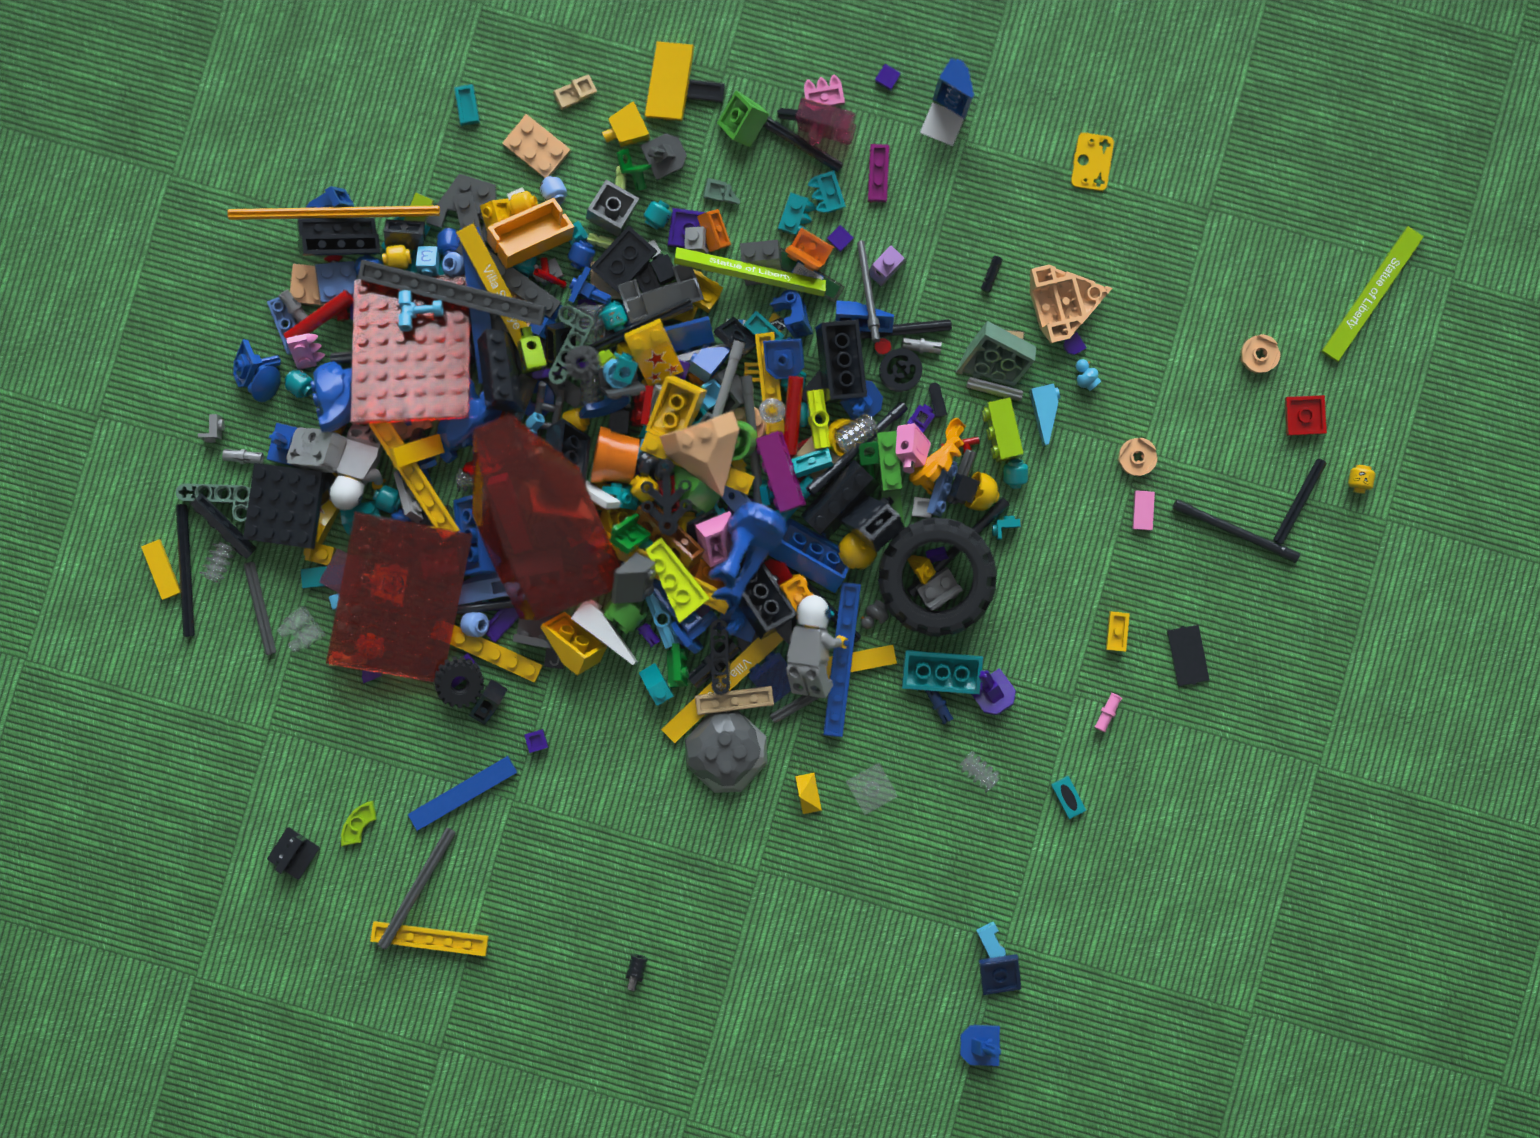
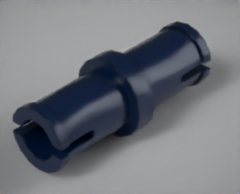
M925 690L933 704L932 708L936 710L942 724L953 720L954 718L946 706L947 702L942 699L939 692Z

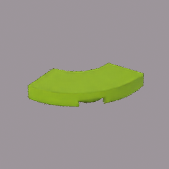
M374 801L364 803L351 812L342 828L341 846L362 842L364 828L370 822L377 820Z

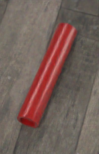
M345 289L286 331L284 337L287 340L289 337L312 333L355 302L354 298Z
M799 376L788 377L783 436L790 455H797L804 381V378Z

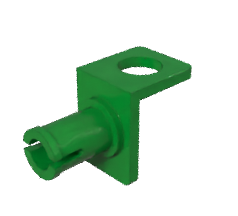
M629 148L618 151L617 157L621 174H632L636 191L638 189H646L643 171L651 168L652 165L633 166ZM623 154H625L627 159L626 164L623 162Z
M878 442L860 443L857 459L860 465H863V468L876 479L874 464L880 463ZM865 448H874V454L864 455Z

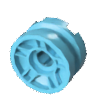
M619 359L609 360L603 368L604 379L614 388L626 387L627 383L613 378ZM628 367L621 368L620 376L622 378L628 377L630 369Z

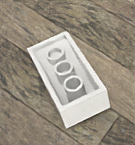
M584 600L571 619L632 665H636L637 659L610 620L603 615L602 606L595 600Z

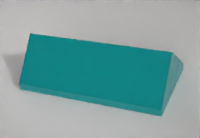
M906 650L903 662L902 688L980 694L981 680L978 676L980 671H982L983 656Z

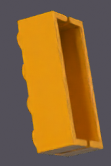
M552 198L487 228L486 240L495 253L498 252V258L504 267L508 269L572 240L574 225L567 215L563 214V210L555 198Z

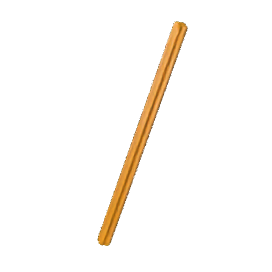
M385 206L229 209L227 216L229 220L440 216V207Z

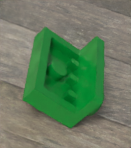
M637 513L631 517H626L622 523L616 524L611 530L612 535L609 542L626 555L648 541L652 534L637 523L640 516Z
M680 643L672 644V650L667 651L668 686L670 688L688 686V652Z

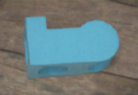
M994 922L976 930L990 958L1005 956V949L998 943L994 933L998 932Z

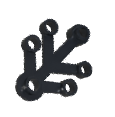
M663 459L658 464V470L662 473L663 496L654 488L651 482L645 481L641 484V490L651 495L663 507L664 515L654 508V504L651 501H645L641 506L644 512L650 513L659 522V530L664 535L674 534L678 529L677 521L686 511L691 510L693 507L690 500L684 499L680 502V508L672 515V506L686 491L692 488V483L689 480H682L679 483V488L671 495L670 474L674 471L675 464L670 459ZM664 463H667L669 466L666 471L662 468ZM684 482H687L689 485L687 489L682 487ZM647 483L650 485L648 491L644 490V485ZM686 501L689 503L688 509H685L683 507V504ZM647 503L651 505L650 510L645 509ZM666 522H670V529L665 528Z

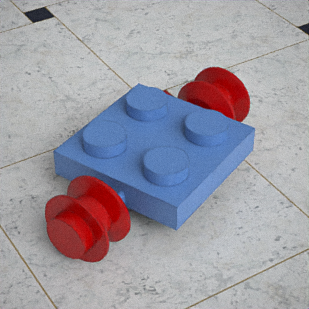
M327 255L324 260L329 263L315 265L321 304L327 303L345 289L352 295L354 300L360 299L354 261L339 262L343 256ZM350 306L333 318L337 319V321L349 320L348 317L351 315L347 309Z

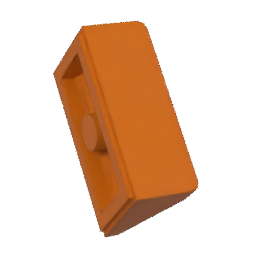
M719 209L697 216L700 227L706 228L705 241L710 252L731 245Z

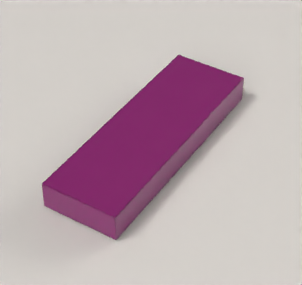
M870 144L868 202L887 203L889 145Z

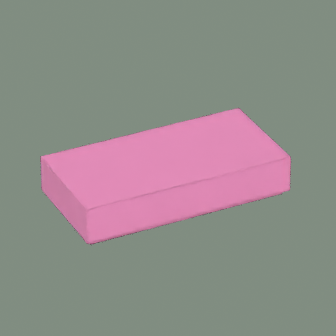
M1134 491L1132 529L1153 530L1155 492Z

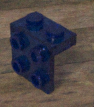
M774 652L770 653L764 658L766 662L761 666L757 663L749 669L751 674L748 675L756 687L772 686L774 704L791 691L787 675L788 664L779 652L777 654Z

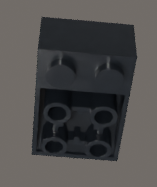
M868 495L839 519L844 526L876 553L905 528L901 516L895 510Z

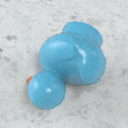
M1080 359L1076 363V369L1079 372H1083V374L1078 375L1077 384L1091 391L1101 382L1098 378V371L1095 368H1089L1090 362Z

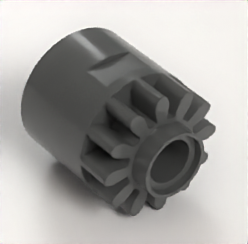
M577 346L570 350L565 357V367L568 374L575 379L586 380L593 378L601 369L602 361L600 354L590 346ZM582 357L587 361L585 368L579 365V360Z

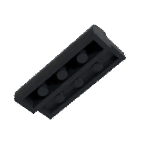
M375 218L297 219L299 238L297 243L301 256L371 255L381 253L379 234L376 233Z

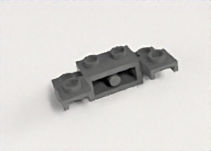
M683 265L673 266L672 269L677 282L644 293H640L636 279L617 285L630 323L643 320L687 298L692 303L703 300L704 298L693 268Z

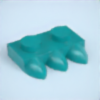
M834 170L817 175L809 181L808 186L819 188L813 193L812 198L823 200L816 207L817 211L827 212L828 214L846 207Z
M790 192L778 230L797 236L801 228L805 229L800 224L812 222L811 217L804 211L811 212L816 210L815 205L808 198Z
M375 501L359 503L351 510L340 509L342 525L350 536L355 531L356 525L362 533H365L369 522L375 531L381 525V511L376 508Z

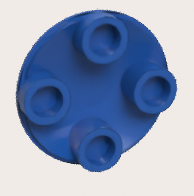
M261 365L258 367L253 381L248 385V392L252 394L256 401L265 402L275 395L281 382L279 370L274 366Z

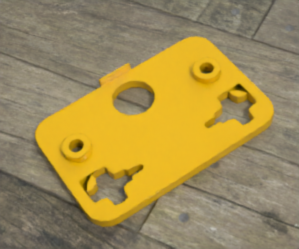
M1081 133L1078 136L1071 178L1073 186L1098 191L1106 189L1114 145L1113 138L1090 133ZM1107 140L1110 147H1107L1103 154V147L1099 143ZM1081 155L1087 156L1088 164L1080 165L1078 157ZM1099 173H1101V180L1104 181V184H1101L1100 187H1097V184L1094 183V180H1096L1099 176Z

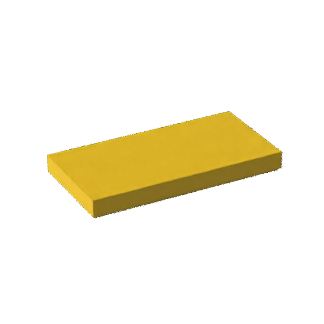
M657 41L646 104V117L683 121L694 45Z

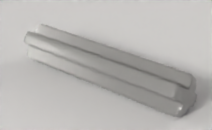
M970 377L967 382L968 388L1006 398L1010 397L1013 400L1020 401L1023 396L1022 390Z

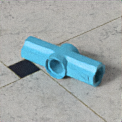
M653 593L647 596L645 599L665 649L670 648L672 644L679 643L677 634L671 625L673 623L671 615ZM660 614L667 615L668 621L666 624L661 625L658 623L657 618Z

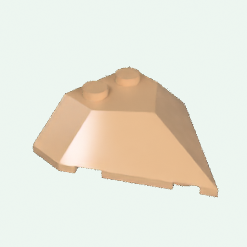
M1045 265L1030 270V295L1040 330L1050 343L1070 339L1079 326L1083 324L1101 303L1103 298L1113 289L1096 284L1092 280L1068 271L1064 272L1056 269L1052 265Z
M733 411L691 427L660 436L665 453L669 458L723 497L739 433V426Z

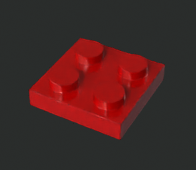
M645 385L646 391H642L641 394L632 397V401L635 403L634 410L630 412L631 426L641 427L648 425L654 386Z
M1325 395L1285 397L1287 436L1327 433Z

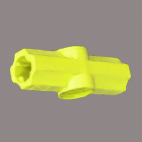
M824 390L807 391L808 422L811 426L814 449L831 447L828 427L829 415L826 412ZM817 414H819L822 417L821 424H818L815 421V416Z

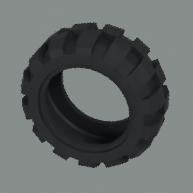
M929 518L908 525L890 541L880 562L878 583L886 608L893 617L902 623V626L913 632L926 634V636L941 637L942 635H954L965 631L973 623H977L986 613L995 595L997 570L990 548L973 529L962 524V522L952 519ZM941 542L950 544L961 550L972 565L973 582L971 589L965 599L953 608L943 611H931L922 608L911 600L904 589L902 569L907 558L917 548L928 543Z

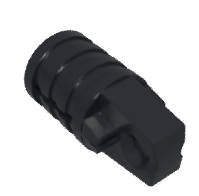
M631 954L630 965L625 977L630 979L627 990L635 991L637 981H643V973L648 958L639 954Z

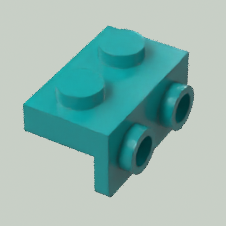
M611 483V486L602 487L603 491L609 495L616 496V499L621 501L620 508L637 510V507L643 503L631 494L632 486L623 485L622 488V484Z

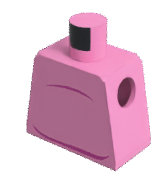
M915 423L898 426L896 439V456L903 463V471L913 473L916 467L925 465L931 442Z

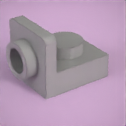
M556 259L549 260L550 274L557 278L563 277L564 275ZM533 265L535 269H541V265ZM534 275L536 281H541L543 286L551 283Z

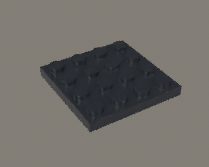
M254 463L243 539L315 549L326 472Z

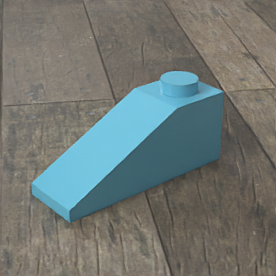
M1054 384L1033 388L1029 391L1042 446L1049 444L1058 399H1060L1059 389L1055 388Z

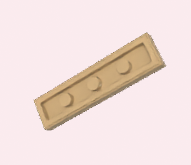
M772 686L733 690L723 695L716 693L695 695L697 715L774 705Z

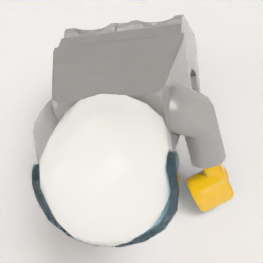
M361 417L356 418L347 433L346 445L338 469L332 473L337 478L328 490L331 502L341 510H351L361 504L364 496V486L368 482H372L374 490H380L383 487L382 483L386 482L382 478L380 471L376 469L384 448L367 421Z
M814 595L804 598L797 606L798 624L802 626H795L790 636V646L787 653V662H789L787 675L792 693L810 694V696L826 698L833 687L832 680L828 679L826 668L829 661V649L837 647L846 649L847 646L843 645V643L848 638L841 635L833 638L828 634L826 628L830 622L831 608H828L824 599Z

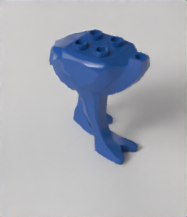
M450 349L426 369L428 372L452 370L458 383L457 403L450 401L443 393L433 391L427 387L419 373L409 376L391 392L393 397L419 393L431 404L441 418L437 434H440L445 452L440 454V457L446 463H451L458 457L456 453L458 449L468 446L474 447L480 443V438L484 434L487 435L495 429L493 426L498 423L502 413L500 410L486 409L484 391L480 394L479 398L475 392L474 382L465 373L460 357L455 349Z
M397 353L387 355L373 363L357 364L348 369H343L335 361L318 366L313 373L314 381H311V387L314 393V404L316 407H319L316 408L321 432L334 431L351 421L354 416L362 415L359 409L375 399L384 411H393L402 419L406 426L412 425L406 395L387 400L375 397H360L354 394L363 381L382 372L389 374L397 385L401 384L403 380Z
M755 502L743 504L731 516L728 522V532L731 534V542L733 543L731 554L726 561L711 570L709 575L710 578L724 580L726 587L716 590L711 596L712 598L725 600L731 609H734L739 604L746 585L758 571L769 553H773L780 546L788 530L785 519L766 506ZM746 552L743 568L736 579L739 561L743 553Z

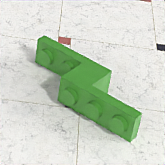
M896 431L880 432L876 435L879 448L881 499L883 497L887 499L889 496L893 499L894 504L891 508L901 516L904 524L900 492L902 489L900 461L896 456L897 434Z

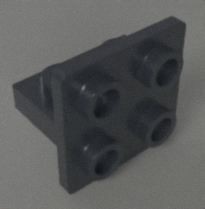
M288 827L269 854L267 860L276 865L275 871L280 874L287 872L294 878L300 879L320 847Z

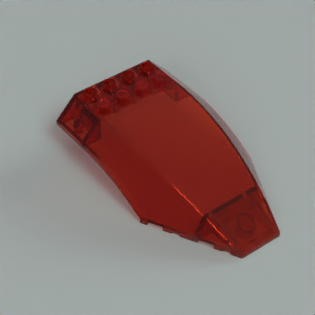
M511 414L475 428L472 514L495 570L520 619L538 621L610 592L613 589L615 571L622 564L597 513L580 467L571 463L562 453L553 449L549 443L536 436L527 426L522 425Z

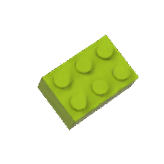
M1011 398L988 402L984 406L982 417L984 422L987 421L988 424L986 434L988 440L992 441L993 447L990 448L992 458H996L997 463L1019 458L1024 452Z

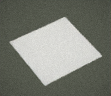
M932 102L920 133L953 146L964 119L951 110Z

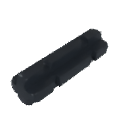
M993 256L991 265L984 278L985 282L983 281L981 286L982 291L987 293L991 291L992 283H994L1000 269L998 267L1001 266L1003 261L1001 257Z

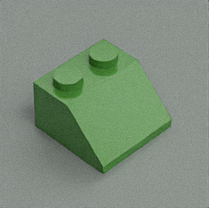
M736 90L717 124L732 140L751 147L761 128L766 123L769 114L759 104Z
M676 465L674 469L675 491L679 488V483L682 480H689L692 483V488L686 491L680 500H690L693 504L692 508L699 513L702 510L704 512L712 510L721 496L705 483ZM684 482L682 485L684 489H687L689 486L687 482Z

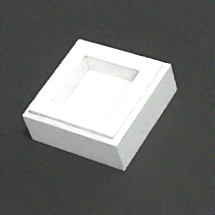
M914 497L912 516L931 518L932 514L927 512L930 499Z

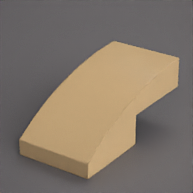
M588 74L573 80L567 86L554 90L553 95L560 109L563 110L597 93V90Z

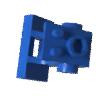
M330 186L325 189L324 194L310 201L306 208L354 207V204L346 189Z
M786 290L780 297L773 298V302L770 305L775 312L787 309L792 310L791 316L784 318V323L794 339L813 334L808 320L806 304L796 290Z

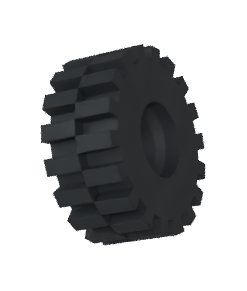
M460 656V659L457 660L456 657H452L453 661L445 660V665L440 664L438 666L439 671H435V689L438 697L442 699L444 704L448 703L453 708L454 705H457V708H462L463 704L468 707L470 706L469 702L475 703L477 701L476 697H481V690L484 691V678L478 665L473 663L471 659L465 660V657ZM462 676L467 680L466 686L458 690L453 688V679Z

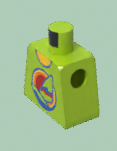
M531 326L520 328L522 339L517 342L523 374L540 371L546 366L540 337L533 336ZM527 345H530L533 350L528 349Z

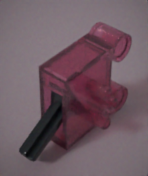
M801 98L798 110L780 108L777 111L779 119L797 121L798 130L808 133L809 144L811 145L820 144L822 137L846 145L852 144L857 127L854 124L856 114L852 111Z

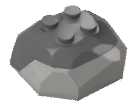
M739 710L709 713L685 739L686 767L714 793L742 792L767 765L766 735Z

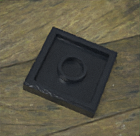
M735 317L717 327L713 332L730 350L734 340L745 343L741 359L756 349L755 337Z

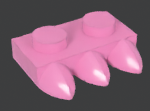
M832 75L830 86L822 77L817 82V88L809 79L806 81L804 96L806 106L811 110L845 104L842 84L836 75Z
M303 334L287 338V344L298 370L317 366L316 363L325 356L324 353L317 352L322 345L313 343L318 338V335Z

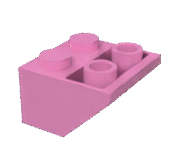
M730 511L695 525L698 544L705 550L702 558L710 567L726 561L731 554L733 543L731 542V534L728 532V522L732 516Z

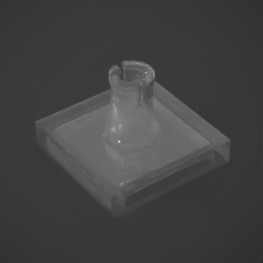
M879 762L846 781L864 815L898 797Z

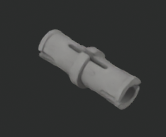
M288 289L278 295L287 307L288 313L292 314L298 323L308 316L302 309L301 303L296 301Z
M903 338V343L911 344H903L902 348L919 351L921 354L923 352L940 354L941 349L933 347L941 348L942 342L925 341L923 338L921 340Z
M224 449L222 459L223 461H234L240 464H262L264 454L263 452H249L246 449H241V451Z

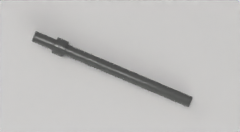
M861 240L857 242L869 317L867 323L868 329L871 330L872 342L877 343L880 341L878 331L880 324L879 319L876 318L865 242Z

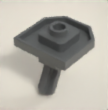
M663 134L640 145L648 164L652 165L651 170L657 181L683 169L687 154L678 137Z

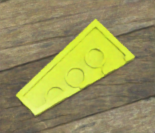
M660 538L646 549L650 560L656 562L655 571L680 623L710 598L663 538Z

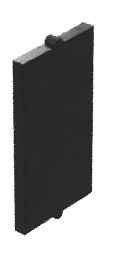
M1199 625L1181 626L1177 629L1167 630L1178 686L1195 685L1197 682L1210 680Z

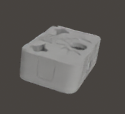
M299 427L294 432L286 456L287 463L299 469L334 473L338 469L346 445V438L334 431L321 432V429Z

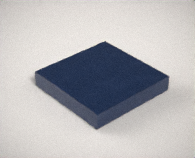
M1017 954L979 960L983 995L1021 989Z

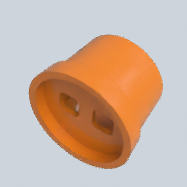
M600 426L590 483H602V481L630 484L635 473L640 439L612 432L610 428Z

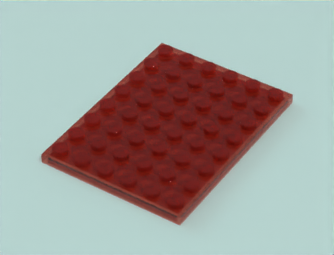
M465 274L456 277L448 275L432 276L433 278L467 286ZM360 279L354 280L352 424L470 418V308L442 301L443 316L435 317L434 313L417 314L416 318H412V330L400 331L399 314L401 313V308L399 306V291L403 290ZM411 293L412 302H415L416 306L433 305V301H439L435 298Z
M355 512L326 664L434 682V678H436L435 671H439L438 666L440 664L445 665L444 661L448 657L472 534Z

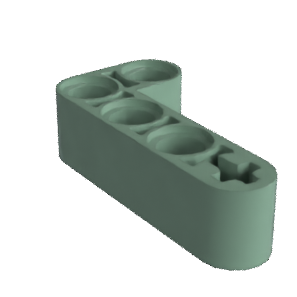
M568 305L561 307L558 311L559 319L571 326L572 329L549 372V379L554 384L564 383L569 377L568 371L563 369L561 372L563 378L556 380L554 372L560 371L561 366H558V364L565 367V362L562 358L564 353H569L570 350L577 347L572 344V337L578 335L581 338L579 346H585L595 325L594 319L590 315ZM566 309H570L573 313L572 318L569 320L563 317V312ZM583 318H587L590 321V326L587 329H583L580 325Z
M181 484L176 488L177 498L186 502H192L201 493L203 494L205 489H208L210 494L207 499L211 503H232L234 519L246 522V517L242 519L240 512L248 508L250 487L243 485ZM227 489L229 495L226 499H223L222 492ZM247 490L248 496L243 500L241 492ZM192 491V492H195V495H193V494L184 495V492Z

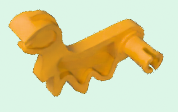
M954 418L948 424L945 432L946 443L926 459L924 466L916 467L914 472L909 475V480L915 486L921 485L928 494H932L935 486L934 481L939 477L942 469L948 472L952 465L953 457L961 456L958 448L964 443L959 436L966 426L959 418Z

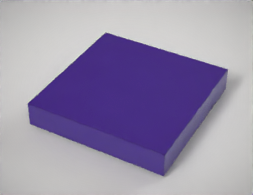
M673 208L668 247L684 249L685 228L700 227L697 216L705 212Z

